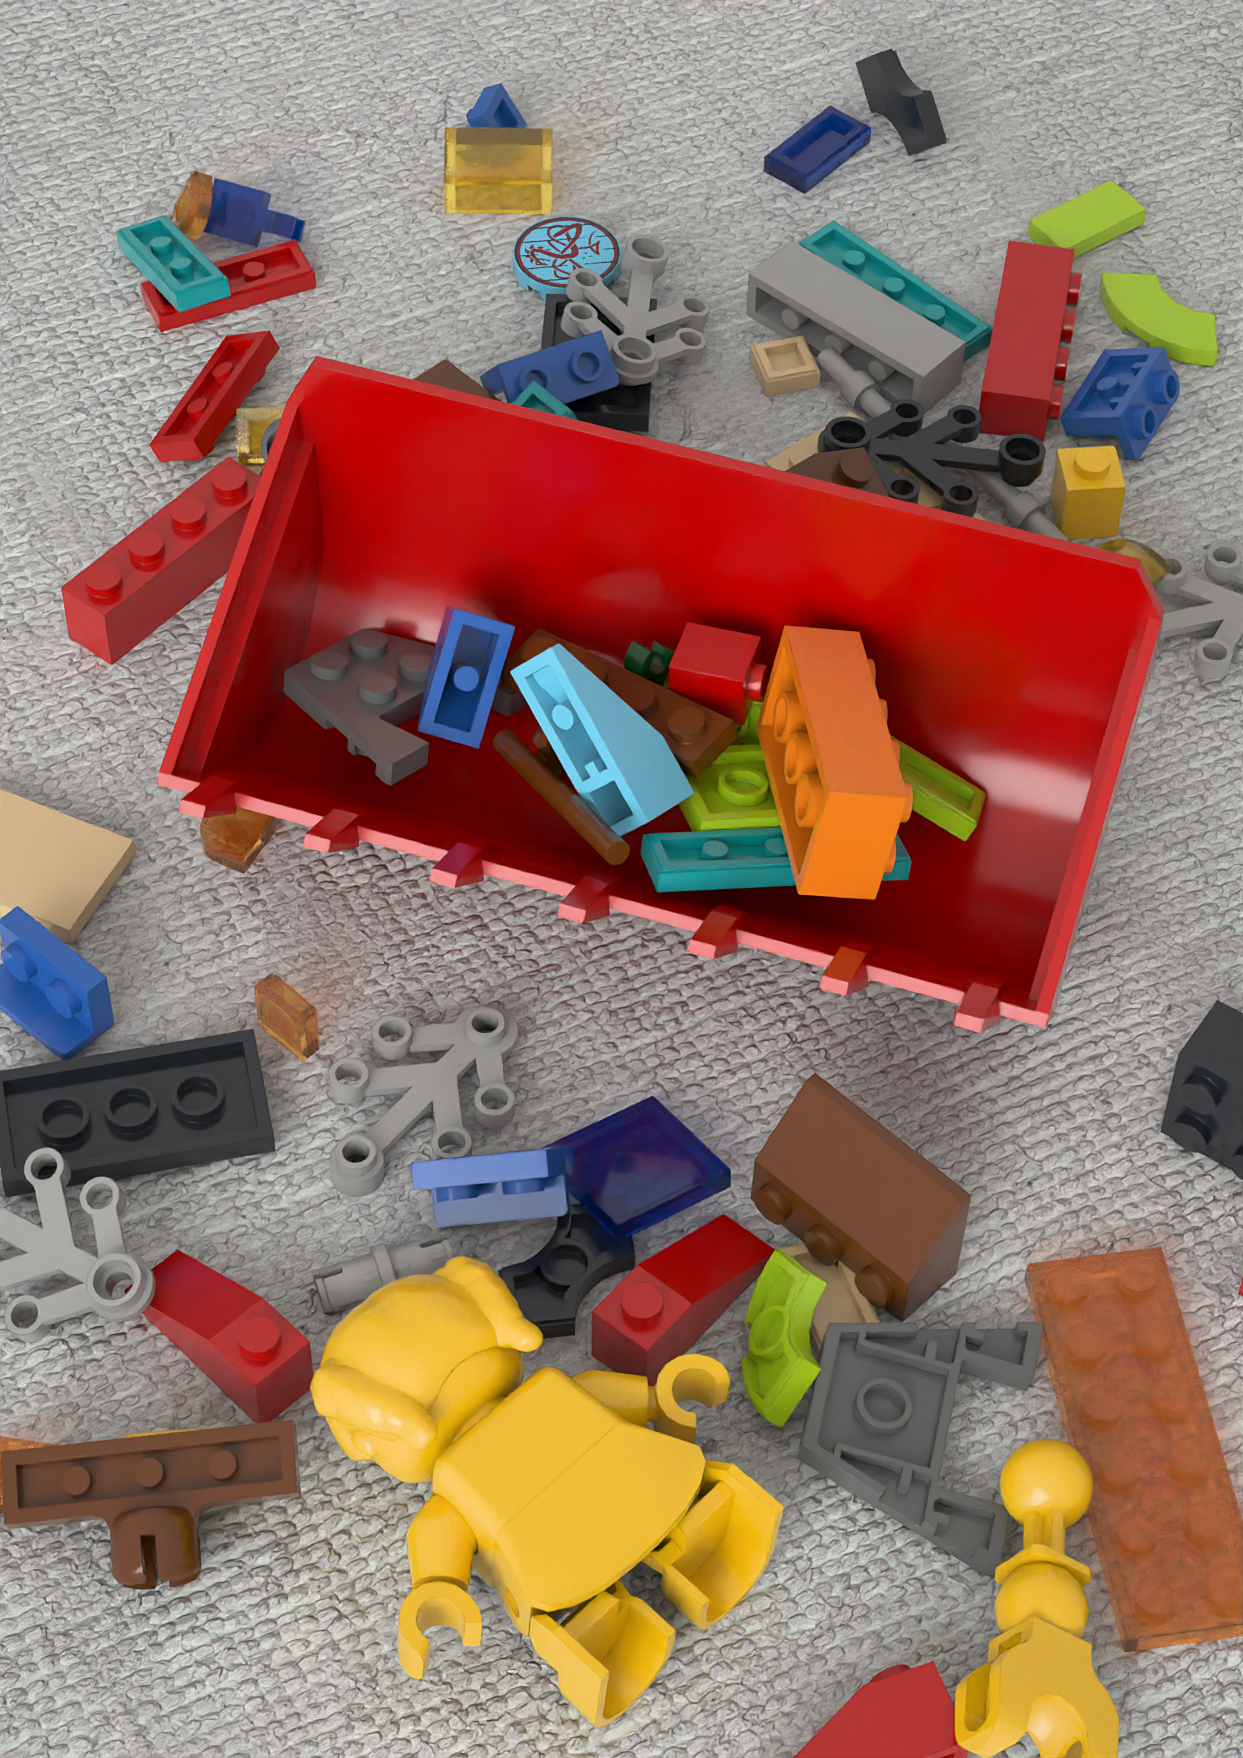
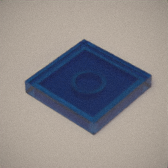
M653 1095L542 1147L564 1146L569 1193L618 1242L731 1187V1169Z

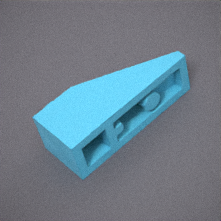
M556 644L510 671L580 798L619 836L648 823L695 794L664 737L561 644Z

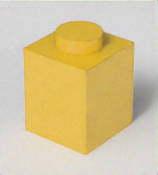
M1115 446L1057 449L1050 502L1056 526L1069 539L1117 537L1126 486Z

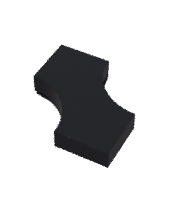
M896 50L882 51L855 62L871 113L882 114L892 123L904 143L908 156L946 143L947 139L932 91L922 90L912 82L903 69Z
M627 1199L570 1205V1212L567 1215L558 1216L556 1230L550 1241L541 1251L524 1262L503 1267L502 1270L498 1271V1276L504 1280L508 1289L517 1300L524 1317L541 1330L543 1339L574 1336L577 1312L586 1295L606 1278L635 1268L636 1256Z

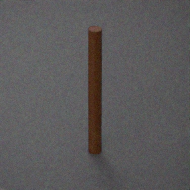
M505 729L495 735L493 739L494 749L609 864L619 865L628 858L630 853L629 845L513 731Z

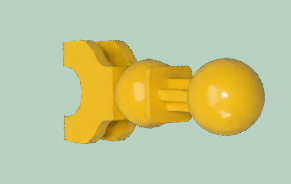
M1047 1438L1032 1440L1019 1446L1011 1453L1000 1475V1494L1004 1506L1009 1514L1019 1524L1024 1526L1023 1551L995 1569V1580L1001 1584L994 1605V1614L1000 1635L989 1641L986 1664L968 1673L957 1685L955 1694L956 1740L962 1748L982 1758H990L1016 1744L1027 1731L1038 1747L1041 1758H1118L1119 1716L1107 1690L1098 1680L1092 1667V1644L1080 1639L1084 1635L1089 1616V1607L1083 1586L1091 1580V1569L1065 1555V1529L1080 1520L1090 1505L1093 1494L1092 1474L1083 1456L1069 1444Z

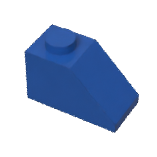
M447 605L428 669L417 726L418 731L479 749L515 626Z

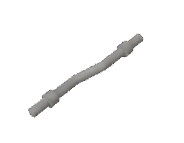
M827 347L819 354L817 364L841 387V396L854 409L858 411L865 410L872 418L890 410L891 404L880 394V385L866 371L856 370L833 347ZM895 434L890 435L894 440H902L906 438L897 436ZM948 441V442H946L945 444H943V445H951V446H961V447H965V446H962V445H960V444H957V443H954V442H951V441ZM962 469L967 471L1005 508V518L1017 529L1071 542L1045 516V506L1030 492H1021L1017 487L1007 484L1002 479L1000 472Z

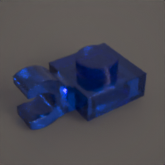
M215 178L201 231L258 247L262 232L301 242L306 221L291 215L268 210L272 195L270 193Z

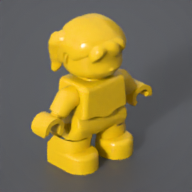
M466 1256L455 1257L448 1260L444 1267L439 1268L431 1275L415 1274L386 1284L373 1292L363 1303L355 1307L334 1328L324 1348L320 1367L314 1372L310 1390L316 1410L320 1415L325 1416L338 1445L351 1460L375 1461L387 1473L404 1483L432 1482L431 1498L416 1513L406 1534L412 1591L402 1603L398 1618L397 1651L400 1664L410 1677L415 1679L423 1678L429 1665L430 1644L421 1632L437 1625H446L456 1629L462 1637L463 1646H480L482 1631L480 1610L472 1597L466 1593L473 1567L491 1587L496 1588L511 1621L521 1633L531 1637L537 1654L558 1672L557 1682L563 1697L596 1728L605 1727L625 1713L657 1678L669 1659L676 1635V1630L640 1598L630 1595L620 1581V1578L639 1562L662 1574L661 1586L665 1598L696 1627L706 1630L722 1620L749 1593L765 1571L773 1555L784 1506L751 1477L744 1474L735 1464L705 1460L700 1446L694 1444L696 1413L687 1412L677 1405L680 1401L693 1400L702 1403L708 1408H712L726 1402L731 1383L728 1372L722 1363L710 1356L688 1354L678 1356L668 1362L658 1374L656 1386H648L646 1376L594 1369L569 1377L554 1366H544L538 1369L523 1382L524 1370L521 1351L531 1352L538 1349L543 1344V1334L536 1325L524 1317L517 1300L508 1289L504 1280L487 1263ZM647 1422H652L654 1431L647 1428ZM567 1612L570 1614V1615H569L566 1619H564L560 1624L556 1623V1622H557L558 1620H560Z

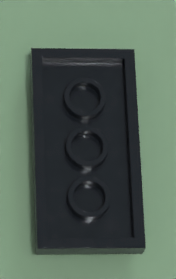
M254 1029L0 1071V1169L5 1197L35 1193L34 1187L25 1177L24 1165L29 1155L40 1148H53L68 1162L71 1169V1177L66 1187L86 1184L89 1180L100 1176L117 1179L276 1151ZM50 1162L45 1164L38 1173V1179L45 1180L53 1176L57 1169V1163Z

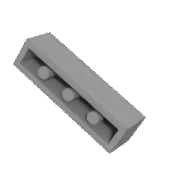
M794 241L788 242L749 273L747 316L784 338L803 335L812 355L817 358L824 349L833 347L856 370L866 371L880 385V394L892 403L903 399L913 400L923 407L925 414L961 384L965 341Z

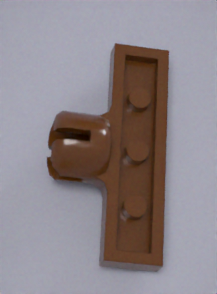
M540 628L505 661L501 677L503 684L522 693L510 671L556 644H561L664 737L683 773L697 780L737 738L732 719ZM540 726L532 736V743L537 747V756L564 780L568 777V774ZM569 778L566 781V783L570 787L575 788L572 781Z
M293 1420L1 1452L4 1525L9 1529L90 1520L105 1521L110 1529L112 1575L119 1584L136 1590H150L157 1587L156 1557L160 1581H169L170 1587L184 1585L198 1577L202 1567L199 1520L204 1511L217 1506L301 1497L297 1430Z

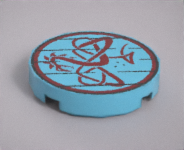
M559 216L540 220L524 229L514 242L513 272L519 285L528 292L529 287L539 291L540 298L546 300V293L566 294L570 273L578 268L590 269L596 272L602 278L605 286L612 281L615 284L620 277L621 246L615 235L602 224L582 217Z

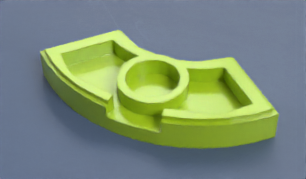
M1101 272L1099 285L1101 299L1109 316L1122 331H1132L1143 340L1149 342V348L1164 347L1167 357L1170 359L1194 365L1215 366L1218 354L1215 314L1195 311L1175 302L1162 290L1156 274Z
M777 1247L766 1263L750 1299L744 1325L750 1328L748 1357L746 1356L741 1359L744 1385L752 1404L766 1420L782 1429L821 1371L820 1366L811 1353L809 1332L814 1309L827 1283L794 1257Z

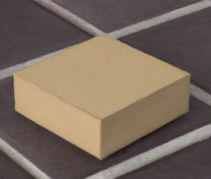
M803 335L750 345L749 360L765 397L819 387L820 371Z

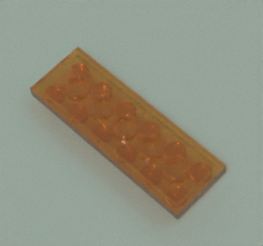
M1162 1247L1027 1264L1024 1279L1036 1323L1043 1324L1041 1343L1068 1444L1083 1456L1092 1474L1093 1494L1086 1511L1124 1653L1243 1636V1519Z

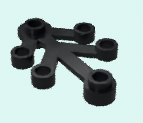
M907 399L894 402L890 410L866 423L858 418L848 416L835 418L826 425L818 437V453L864 447L889 497L918 504L920 492L918 482L911 477L898 475L884 461L899 462L942 496L941 510L968 517H973L976 513L979 496L978 490L967 482L959 481L943 467L1000 472L1002 479L1007 484L1015 487H1026L1031 485L1042 474L1046 455L1044 444L1039 439L1027 434L1007 436L1001 441L999 450L943 445L950 440L958 443H969L976 440L979 436L982 419L980 412L967 405L954 406L948 411L947 416L922 429L924 409L919 403ZM891 434L906 437L902 440L884 439Z

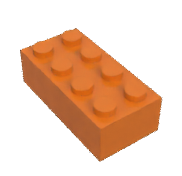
M784 626L756 724L798 895L875 900L883 874L891 873L895 864V837L900 822L906 823L912 811V787L909 782L903 781L900 771V747L898 741L891 740L887 727V703L885 699H879L875 686V663L873 659L867 658L860 633L856 631Z

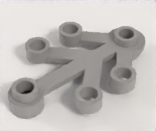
M634 235L626 243L621 263L625 269V276L630 280L627 305L603 284L599 274L590 269L578 268L570 273L566 288V295L574 302H570L565 306L560 324L566 334L575 338L602 330L619 377V383L626 386H636L651 382L657 375L659 365L674 359L686 365L698 364L702 360L707 344L705 336L699 332V330L705 327L711 309L705 299L696 295H684L674 304L649 312L652 285L657 278L663 275L669 257L667 245L650 235ZM591 304L595 305L623 334L617 336L597 318L598 313ZM676 326L681 327V329L674 333L672 338L656 343L646 339L647 336Z
M1221 542L1213 544L1209 547L1204 565L1206 575L1217 582L1233 581L1243 586L1242 552L1238 547L1230 543ZM1159 555L1152 562L1149 577L1153 588L1160 593H1175L1203 604L1164 613L1160 638L1219 626L1213 638L1205 639L1198 644L1194 668L1198 674L1208 679H1219L1226 676L1230 670L1233 652L1243 637V595L1188 574L1186 562L1177 555ZM1218 561H1224V562H1227V563H1229V564H1223V563H1220V562H1218ZM1207 657H1215L1220 660H1211Z
M479 1004L461 1012L454 1023L411 1027L406 1019L396 1015L385 1016L377 1020L372 1028L373 1049L376 1055L384 1060H400L406 1057L409 1052L448 1051L435 1063L368 1069L363 1061L353 1057H346L337 1060L331 1065L328 1073L330 1092L336 1100L342 1103H355L365 1098V1096L405 1093L364 1135L347 1136L332 1149L329 1157L331 1181L339 1192L352 1197L366 1196L376 1191L381 1186L385 1175L383 1155L432 1106L436 1132L431 1140L432 1159L472 1156V1139L470 1134L463 1129L457 1081L473 1065L477 1068L480 1085L474 1097L477 1121L484 1127L491 1129L507 1126L515 1115V1097L513 1091L505 1085L502 1062L507 1059L518 1042V1025L513 1015L497 1005ZM481 1030H491L492 1032H490V1033H480V1032H478V1031H481ZM391 1034L402 1037L395 1042H388L382 1039ZM348 1076L359 1079L354 1084L339 1082V1080ZM492 1101H498L505 1106L498 1110H491L484 1105ZM447 1145H458L462 1148L461 1151L453 1154L445 1153L441 1149ZM351 1158H365L364 1161L358 1163L347 1161Z
M53 1148L35 1150L25 1162L24 1174L35 1189L43 1229L0 1206V1240L25 1252V1254L0 1261V1292L60 1273L68 1275L81 1282V1284L40 1299L33 1295L16 1297L8 1304L5 1310L4 1321L6 1327L19 1340L35 1342L42 1339L49 1332L53 1323L91 1311H95L103 1319L112 1322H124L137 1317L151 1303L156 1283L150 1266L138 1255L128 1253L120 1219L126 1208L124 1192L114 1180L104 1176L89 1180L81 1189L79 1201L82 1209L93 1220L98 1259L76 1246L65 1193V1187L71 1177V1169L68 1162ZM50 1162L57 1163V1169L53 1176L45 1180L38 1179V1173L45 1164ZM105 1191L113 1192L112 1200L108 1206L102 1209L93 1208L94 1200L100 1193ZM132 1280V1287L126 1295L118 1299L112 1298L113 1288L118 1282ZM37 1309L38 1316L36 1321L27 1328H19L18 1323L21 1315L27 1310Z

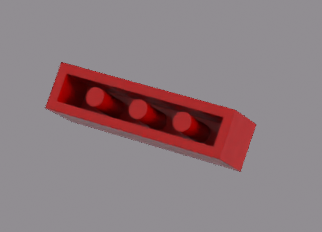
M1016 241L1008 242L981 390L979 412L982 419L979 433L999 436L1027 434L1044 442L1047 419L1059 420L1064 386L1053 385L1054 380L1065 382L1070 348L1060 347V342L1071 344L1076 310L1066 309V305L1077 307L1082 273L1071 272L1075 249Z
M228 456L63 585L61 591L69 637L110 665H113L225 575L229 570L261 476Z

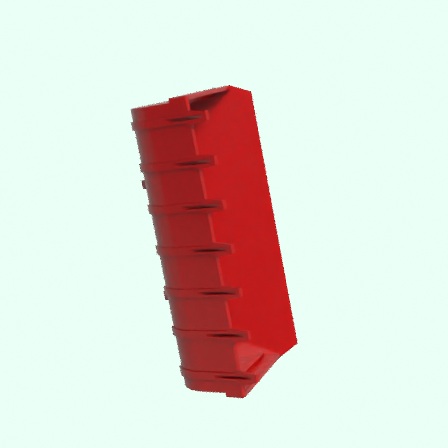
M316 356L286 402L165 752L156 785L188 793L181 799L178 812L201 819L237 813L236 808L240 807L310 826L312 828L305 833L303 847L321 852L332 853L359 847V841L361 840L438 861L431 870L429 881L452 888L484 881L483 874L562 895L565 898L560 903L557 916L579 923H587L610 916V909L690 930L695 932V934L690 939L688 953L710 959H716L738 951V944L825 967L819 989L847 996L868 987V980L956 1003L953 1025L981 1033L999 1024L1000 1016L1046 1028L1055 1011L1157 655L1165 611L1141 560L1138 558ZM447 605L515 626L505 661L540 628L624 669L625 654L633 641H639L650 649L654 641H660L675 651L687 622L761 636L762 664L770 666V675L784 626L856 631L860 633L867 658L873 659L875 663V686L879 699H885L887 703V727L889 734L984 791L986 797L978 824L966 841L912 810L909 820L906 823L900 822L897 831L901 842L912 860L908 880L881 881L875 900L798 895L796 885L657 892L640 854L643 835L692 832L679 805H675L648 823L620 836L629 845V856L619 865L609 864L494 749L493 739L495 735L502 730L508 729L513 731L537 755V747L532 743V736L540 727V724L530 706L525 707L510 717L490 709L479 749L418 731L419 715L399 725L398 728L429 742L428 762L426 766L390 786L375 775L376 763L361 754L354 756L347 750L348 738L335 726L324 729L283 692L284 670L363 628L435 646ZM569 776L563 780L565 783L569 779ZM570 787L579 796L577 790Z

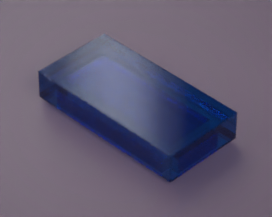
M830 105L764 157V172L806 194L870 143L871 127Z

